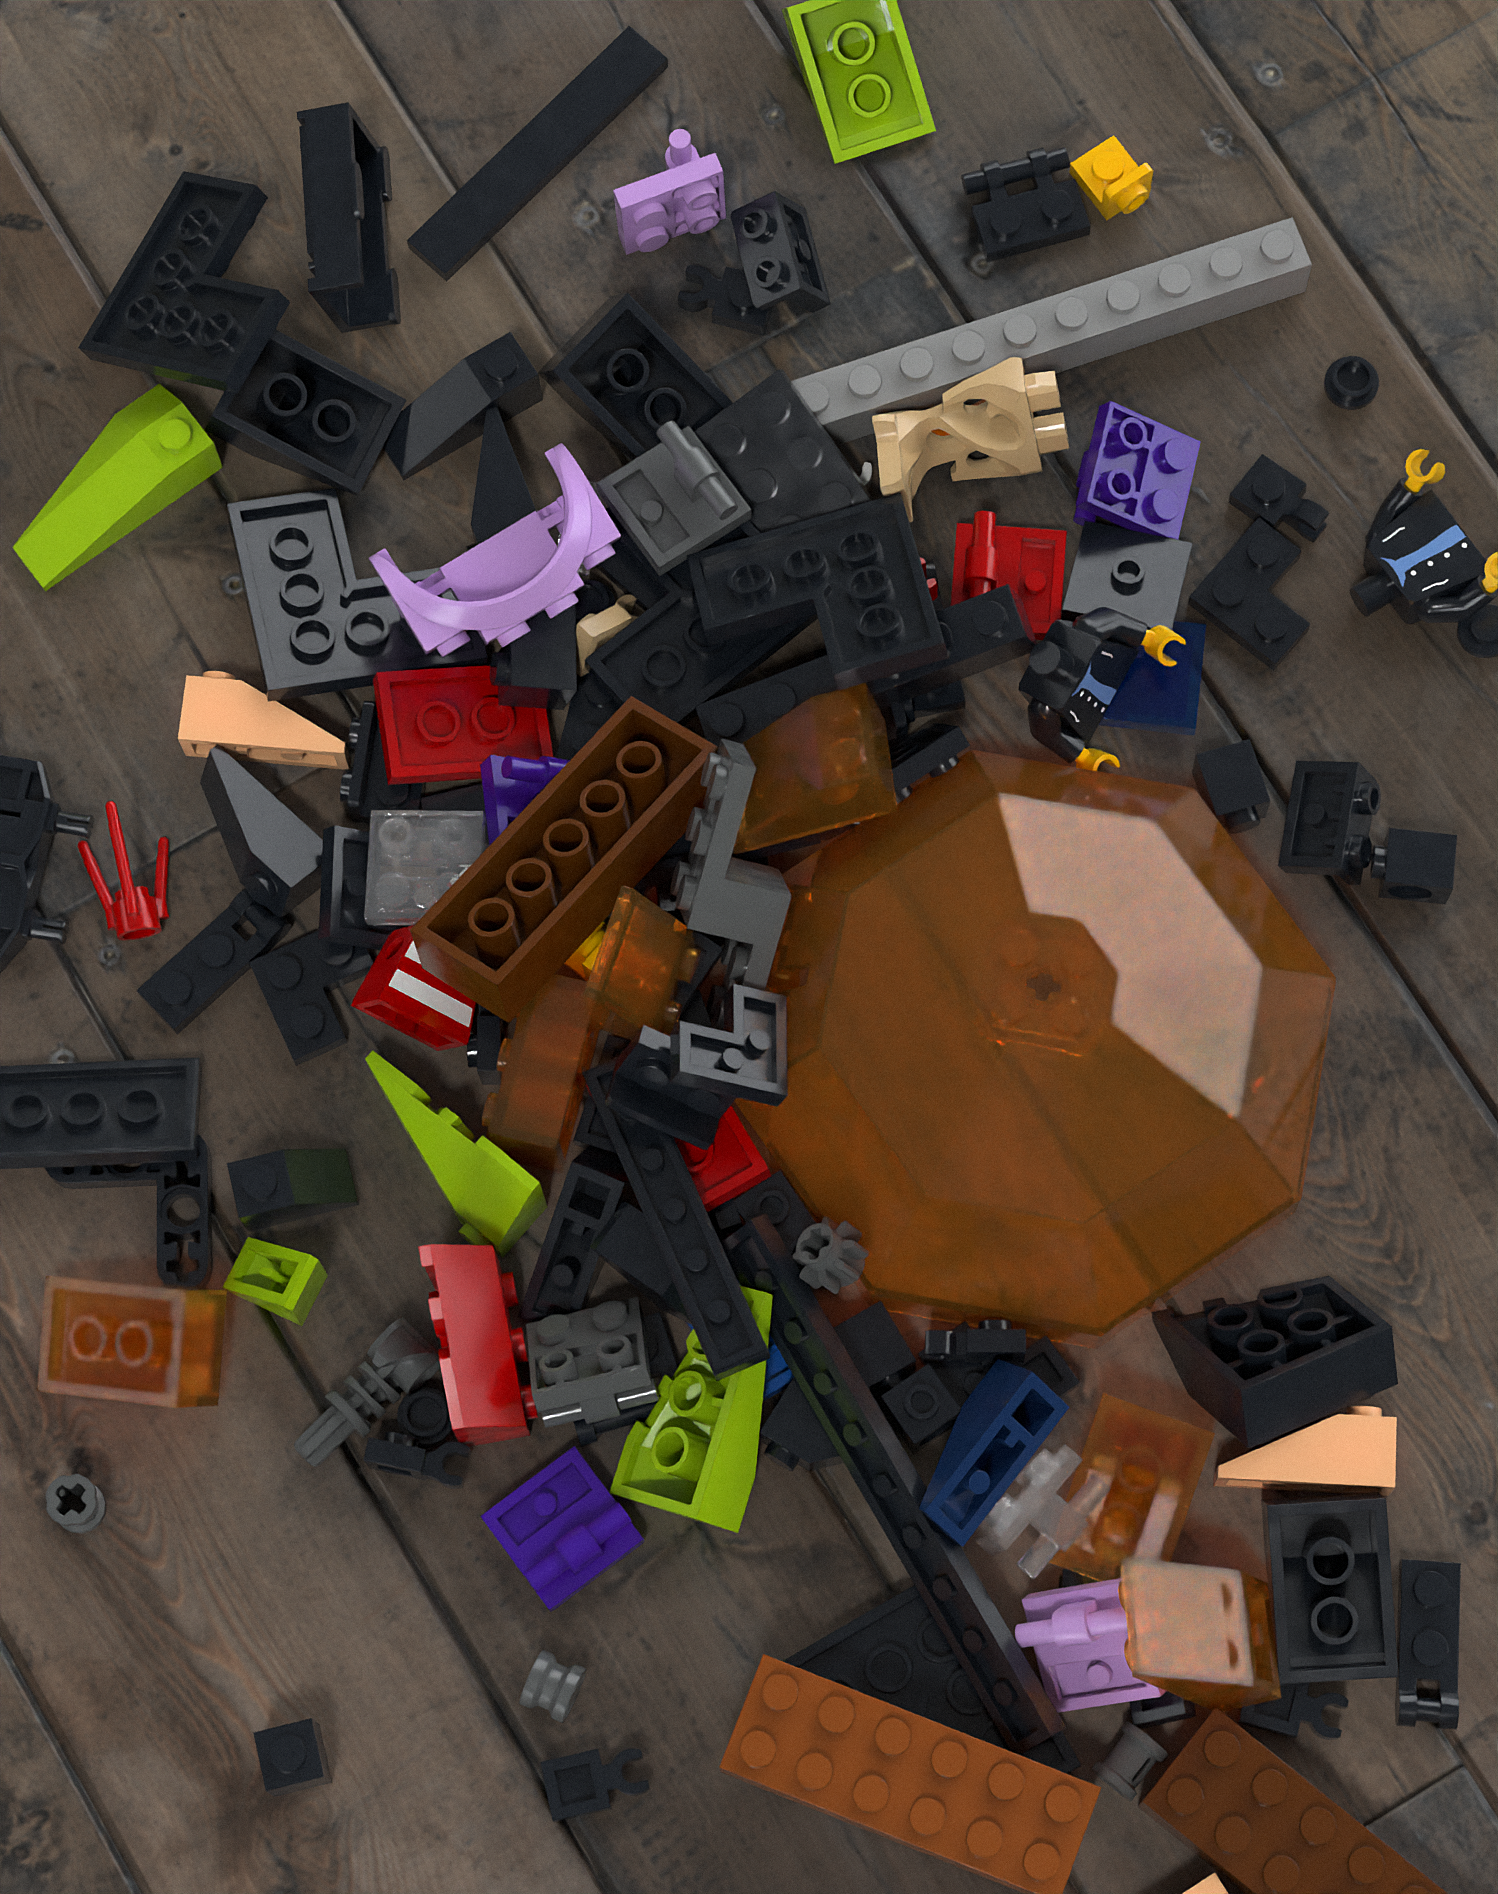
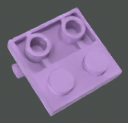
M676 129L669 136L670 146L665 153L666 171L613 190L618 234L626 255L638 250L641 252L657 250L664 246L669 239L687 232L692 234L706 232L716 226L720 220L726 218L724 176L717 155L713 153L700 158L696 148L691 144L690 134L684 129Z
M1139 1575L1030 1593L1022 1599L1027 1623L1016 1625V1642L1020 1648L1034 1647L1044 1690L1058 1713L1161 1697L1167 1691Z

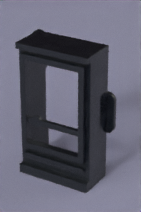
M349 102L298 111L297 120L302 125L299 126L307 253L313 260L308 262V267L315 276V278L307 279L308 292L341 333L400 324L398 277L394 268L389 269L385 202L392 201L388 150L386 146L380 147Z

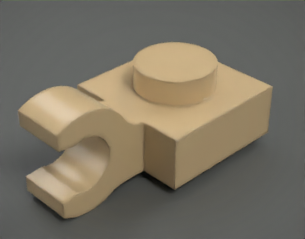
M624 595L616 601L614 606L596 615L588 614L577 623L576 673L580 677L589 673L585 668V659L638 618L631 615L636 601L633 595Z

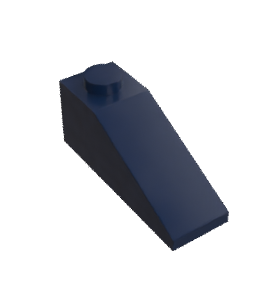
M998 1359L962 1405L919 1510L957 1545L963 1547L1069 1409V1406L1032 1371Z

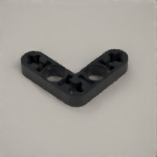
M199 1134L197 1141V1154L199 1156L196 1158V1161L188 1162V1178L192 1183L200 1181L199 1188L181 1184V1170L176 1162L141 1163L137 1170L127 1174L114 1170L113 1164L101 1165L104 1171L101 1175H96L97 1167L95 1165L75 1166L74 1174L67 1175L63 1167H45V1170L54 1182L63 1188L89 1189L157 1186L158 1276L168 1290L176 1295H194L206 1287L212 1273V1157L209 1147ZM170 1181L181 1184L168 1188ZM185 1197L196 1200L199 1203L200 1213L193 1224L187 1227H178L170 1222L169 1210L175 1201ZM200 1236L199 1244L188 1241L189 1258L194 1264L199 1265V1270L189 1272L188 1281L181 1282L176 1273L170 1272L171 1266L180 1264L181 1247L177 1242L168 1244V1239L173 1237L189 1240Z

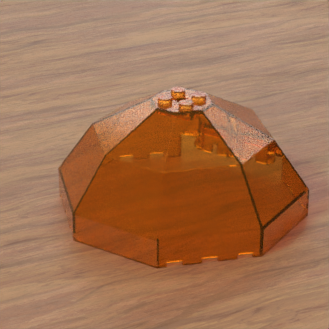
M969 750L960 756L959 763L947 772L934 778H927L912 788L913 792L901 802L889 808L883 807L859 825L853 827L782 874L792 896L767 980V987L772 990L771 993L786 996L788 1096L778 1107L736 1098L734 1102L769 1150L770 1166L775 1173L781 1170L815 1222L821 1223L823 1217L828 1216L839 1225L846 1220L862 1232V1236L857 1243L869 1251V1256L865 1258V1266L860 1278L854 1283L869 1307L882 1301L886 1310L890 1312L956 1324L966 1321L969 1326L978 1327V1322L983 1320H1007L1013 1322V1329H1026V1336L1041 1339L1047 1336L1050 1341L1098 1349L1130 1324L1158 1308L1209 1270H1213L1245 1248L1248 1243L1295 1213L1302 1199L1336 977L1194 788ZM810 968L807 984L801 986V970ZM1040 973L1052 975V982L1060 984L1061 987L1060 993L1050 992L1047 1001L1036 1000L1035 989L1026 987L1027 981L1029 979H1037Z

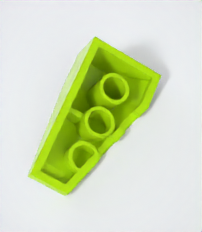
M161 384L156 385L113 416L12 548L43 590L47 591L223 468L214 442L183 402Z
M372 1050L365 1058L369 1069L458 1220L463 1224V1227L458 1231L459 1234L471 1245H493L495 1252L503 1258L547 1208L540 1182L483 1135L476 1143H473L474 1134L462 1123L459 1116L447 1107H440L437 1111L429 1105L432 1102L431 1098L420 1086Z
M740 1286L768 1349L773 1295ZM693 1329L686 1339L688 1352L672 1377L665 1374L657 1387L658 1393L661 1395L660 1400L657 1401L646 1421L643 1423L637 1420L628 1434L609 1493L738 1533L756 1475L767 1360L716 1381Z

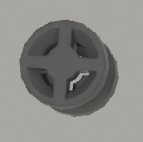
M542 1650L527 1678L519 1704L529 1709L537 1706L549 1711L552 1719L564 1723L579 1694L586 1675V1668L577 1664L566 1667L557 1663L554 1654Z

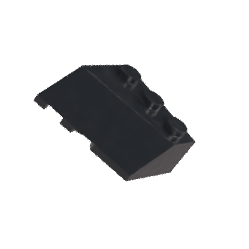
M1330 1276L1261 1289L1257 1300L1240 1304H1227L1223 1297L1203 1301L1202 1312L1174 1317L1172 1308L1151 1312L1156 1330L1188 1395L1247 1448L1270 1442L1281 1434L1307 1423L1318 1421L1325 1417V1415L1358 1401L1367 1400L1376 1393L1398 1384L1392 1326Z

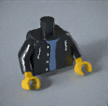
M1415 450L1408 456L1405 468L1409 478H1401L1381 504L1365 537L1366 547L1363 566L1370 577L1353 586L1349 591L1354 604L1366 617L1390 603L1406 624H1414L1421 620L1427 623L1465 622L1498 596V552L1492 554L1486 561L1432 489L1423 494L1422 486L1425 483H1437L1445 474L1444 464L1437 462L1430 472L1423 476L1420 466L1422 461L1428 456L1429 450Z
M1107 607L1095 608L1077 617L1074 622L1060 619L1055 620L1042 642L1035 645L1031 650L1029 666L1018 687V691L1029 703L1027 710L1032 736L1067 763L1075 761L1077 774L1082 779L1102 787L1108 786L1105 781L1100 780L1098 777L1097 768L1102 761L1119 768V760L1116 756L1101 750L1084 748L1085 742L1089 743L1139 653L1140 650L1136 648L1143 645L1147 654L1163 665L1171 667L1176 665L1177 662L1163 654V648L1172 640L1186 645L1185 639L1164 625H1158L1148 630L1147 623Z

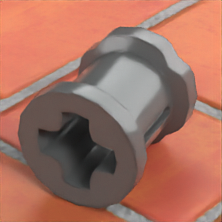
M80 1474L59 1476L50 1484L46 1491L47 1513L55 1522L72 1533L83 1534L92 1531L101 1524L105 1517L107 1504L103 1493L89 1479ZM72 1493L77 1497H81L82 1501L87 1505L80 1514L70 1510L69 1505L65 1503L67 1497Z
M1127 1721L1122 1727L1123 1737L1104 1761H1097L1091 1770L1113 1790L1131 1802L1137 1795L1135 1788L1157 1761L1164 1763L1169 1754L1150 1736Z

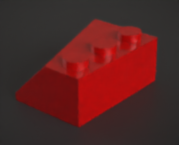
M428 1244L418 1246L421 1265L425 1267L435 1288V1291L429 1292L428 1303L437 1338L439 1337L442 1349H438L439 1362L452 1431L457 1440L468 1447L531 1436L528 1420L538 1418V1412L532 1397L531 1384L522 1385L518 1363L529 1360L523 1327L512 1329L509 1307L519 1305L513 1271L502 1272V1267L493 1245Z

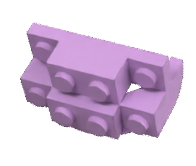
M562 443L544 453L558 478L562 496L538 512H532L440 567L439 571L423 581H418L414 584L401 573L386 548L368 558L391 595V600L399 614L406 620L426 654L437 649L442 657L448 655L471 640L466 632L467 630H477L486 645L497 639L501 647H505L531 631L526 623L530 618L545 610L551 619L579 602L574 592L584 586L582 579L577 573L581 563H583L586 570H589L616 554L611 544L617 541L621 535L583 471ZM556 527L561 534L558 547L549 534V531ZM451 591L456 601L445 599L442 595Z

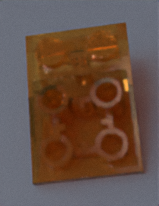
M1130 1557L1120 1559L1122 1580L1119 1583L1118 1594L1120 1603L1126 1612L1128 1639L1125 1641L1124 1653L1127 1664L1132 1671V1677L1210 1710L1218 1708L1221 1712L1281 1698L1268 1583L1241 1570Z

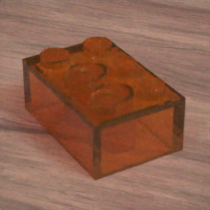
M554 974L514 1017L517 1020L513 1039L504 1038L497 1060V1071L502 1072L501 1085L498 1094L493 1092L488 1094L482 1116V1126L487 1127L486 1138L490 1139L493 1144L516 1163L563 1174L586 1087V1081L582 1072L591 1069L605 1016L599 984Z

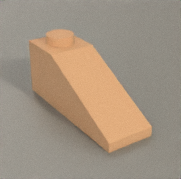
M206 671L202 677L186 675L178 740L186 756L207 758L210 749L218 744L234 760L341 770L350 769L351 758L345 742L279 702H268L267 696L242 680H236V677L232 674L221 671Z
M1347 1407L1346 1414L1334 1415L1219 1465L1214 1473L1213 1486L1343 1494L1379 1492L1383 1496H1389L1395 1488L1397 1417H1382V1409L1378 1407Z

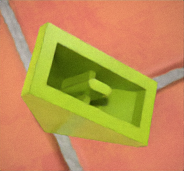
M248 1237L222 1288L303 1326L328 1275L320 1261L310 1254Z

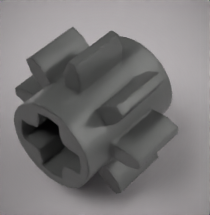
M828 1216L823 1217L821 1223L813 1224L804 1229L798 1239L796 1253L793 1254V1259L804 1266L799 1277L815 1289L823 1285L834 1294L839 1292L840 1287L848 1286L858 1280L865 1266V1258L869 1256V1251L857 1243L862 1236V1232L846 1220L839 1225Z

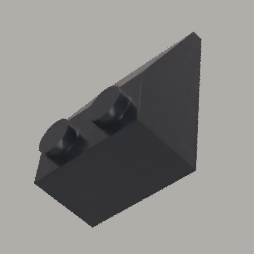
M628 292L611 296L538 372L577 414L632 461L662 443L656 433L665 423L675 421L681 430L689 426L694 432L733 403Z
M275 330L239 392L235 394L224 391L204 430L254 457L357 496L406 399Z
M1379 1492L1261 1499L1265 1561L1278 1683L1292 1684L1399 1677L1386 1498Z

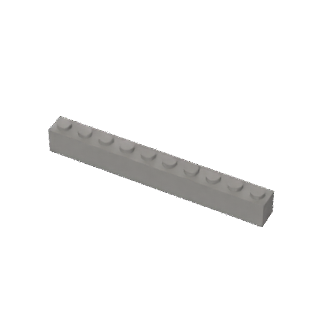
M1292 217L791 382L833 442L839 445L875 433L872 416L896 411H922L942 404L943 393L963 380L977 375L1010 357L1022 358L1025 375L1055 371L1056 374L1305 292L1312 263ZM968 399V400L965 401L964 403H967V402H970V401H973V400H976V399Z

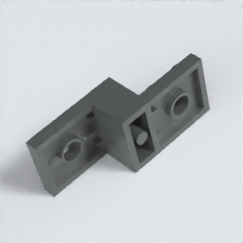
M721 739L717 754L709 752L706 757L701 775V786L707 787L702 809L693 807L689 816L685 839L692 841L686 863L678 861L670 888V894L677 896L676 908L680 910L687 929L725 938L721 964L727 965L722 985L714 984L712 986L706 1006L709 1018L712 1019V1028L724 1031V994L733 984L765 990L792 896L778 868L731 857L756 767L743 744Z

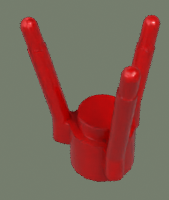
M108 801L105 809L122 889L115 893L116 902H114L88 843L85 840H81L78 842L77 847L105 911L108 930H116L117 939L125 941L151 937L161 932L160 921L169 919L166 902L169 839L161 837L158 841L154 896H149L148 887H134L117 806L115 802Z

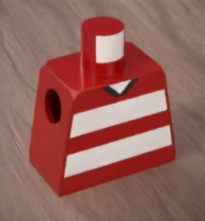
M414 925L394 930L380 950L357 991L351 1006L436 1051L467 1045L470 1038L476 1002L422 968L410 932Z

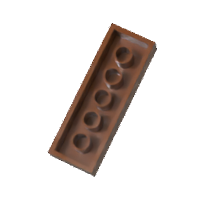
M765 1654L761 1658L719 1766L721 1773L1025 1894H1063L1102 1788Z

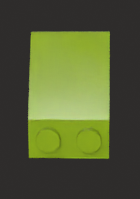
M809 0L781 9L801 73L834 164L936 131L897 0Z

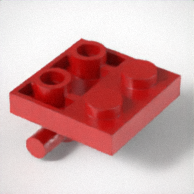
M990 511L975 512L973 524L957 523L951 606L1009 584L1022 599L1035 639L1042 641L1051 624L1057 619L1061 620L1067 531L996 526V514Z

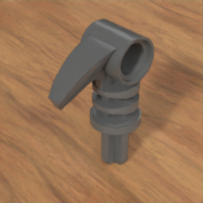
M405 1318L395 1321L374 1341L367 1352V1355L374 1364L370 1366L364 1361L357 1368L363 1374L357 1381L349 1375L342 1382L348 1388L343 1395L335 1389L334 1391L330 1390L324 1396V1399L331 1407L294 1443L296 1451L310 1465L314 1467L319 1466L354 1431L362 1438H365L371 1432L370 1428L372 1427V1424L366 1419L372 1413L380 1419L387 1412L381 1404L388 1399L394 1405L401 1398L396 1392L399 1387L409 1395L411 1391L424 1386L439 1370L438 1351Z

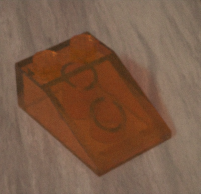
M866 683L811 697L742 743L756 770L733 848L735 855L898 812L886 724Z
M623 885L621 886L583 993L590 1022L594 1028L630 1040L634 1038L643 1025L670 1036V1032L677 1025L682 1008L681 1003L674 1001L681 980L688 983L691 982L701 950L693 948L695 942L693 930L687 929L686 925L636 890Z
M46 1276L37 1391L174 1408L218 1406L227 1290L172 1284Z
M1103 1393L1044 1561L1098 1581L1139 1575L1144 1597L1156 1602L1215 1433Z

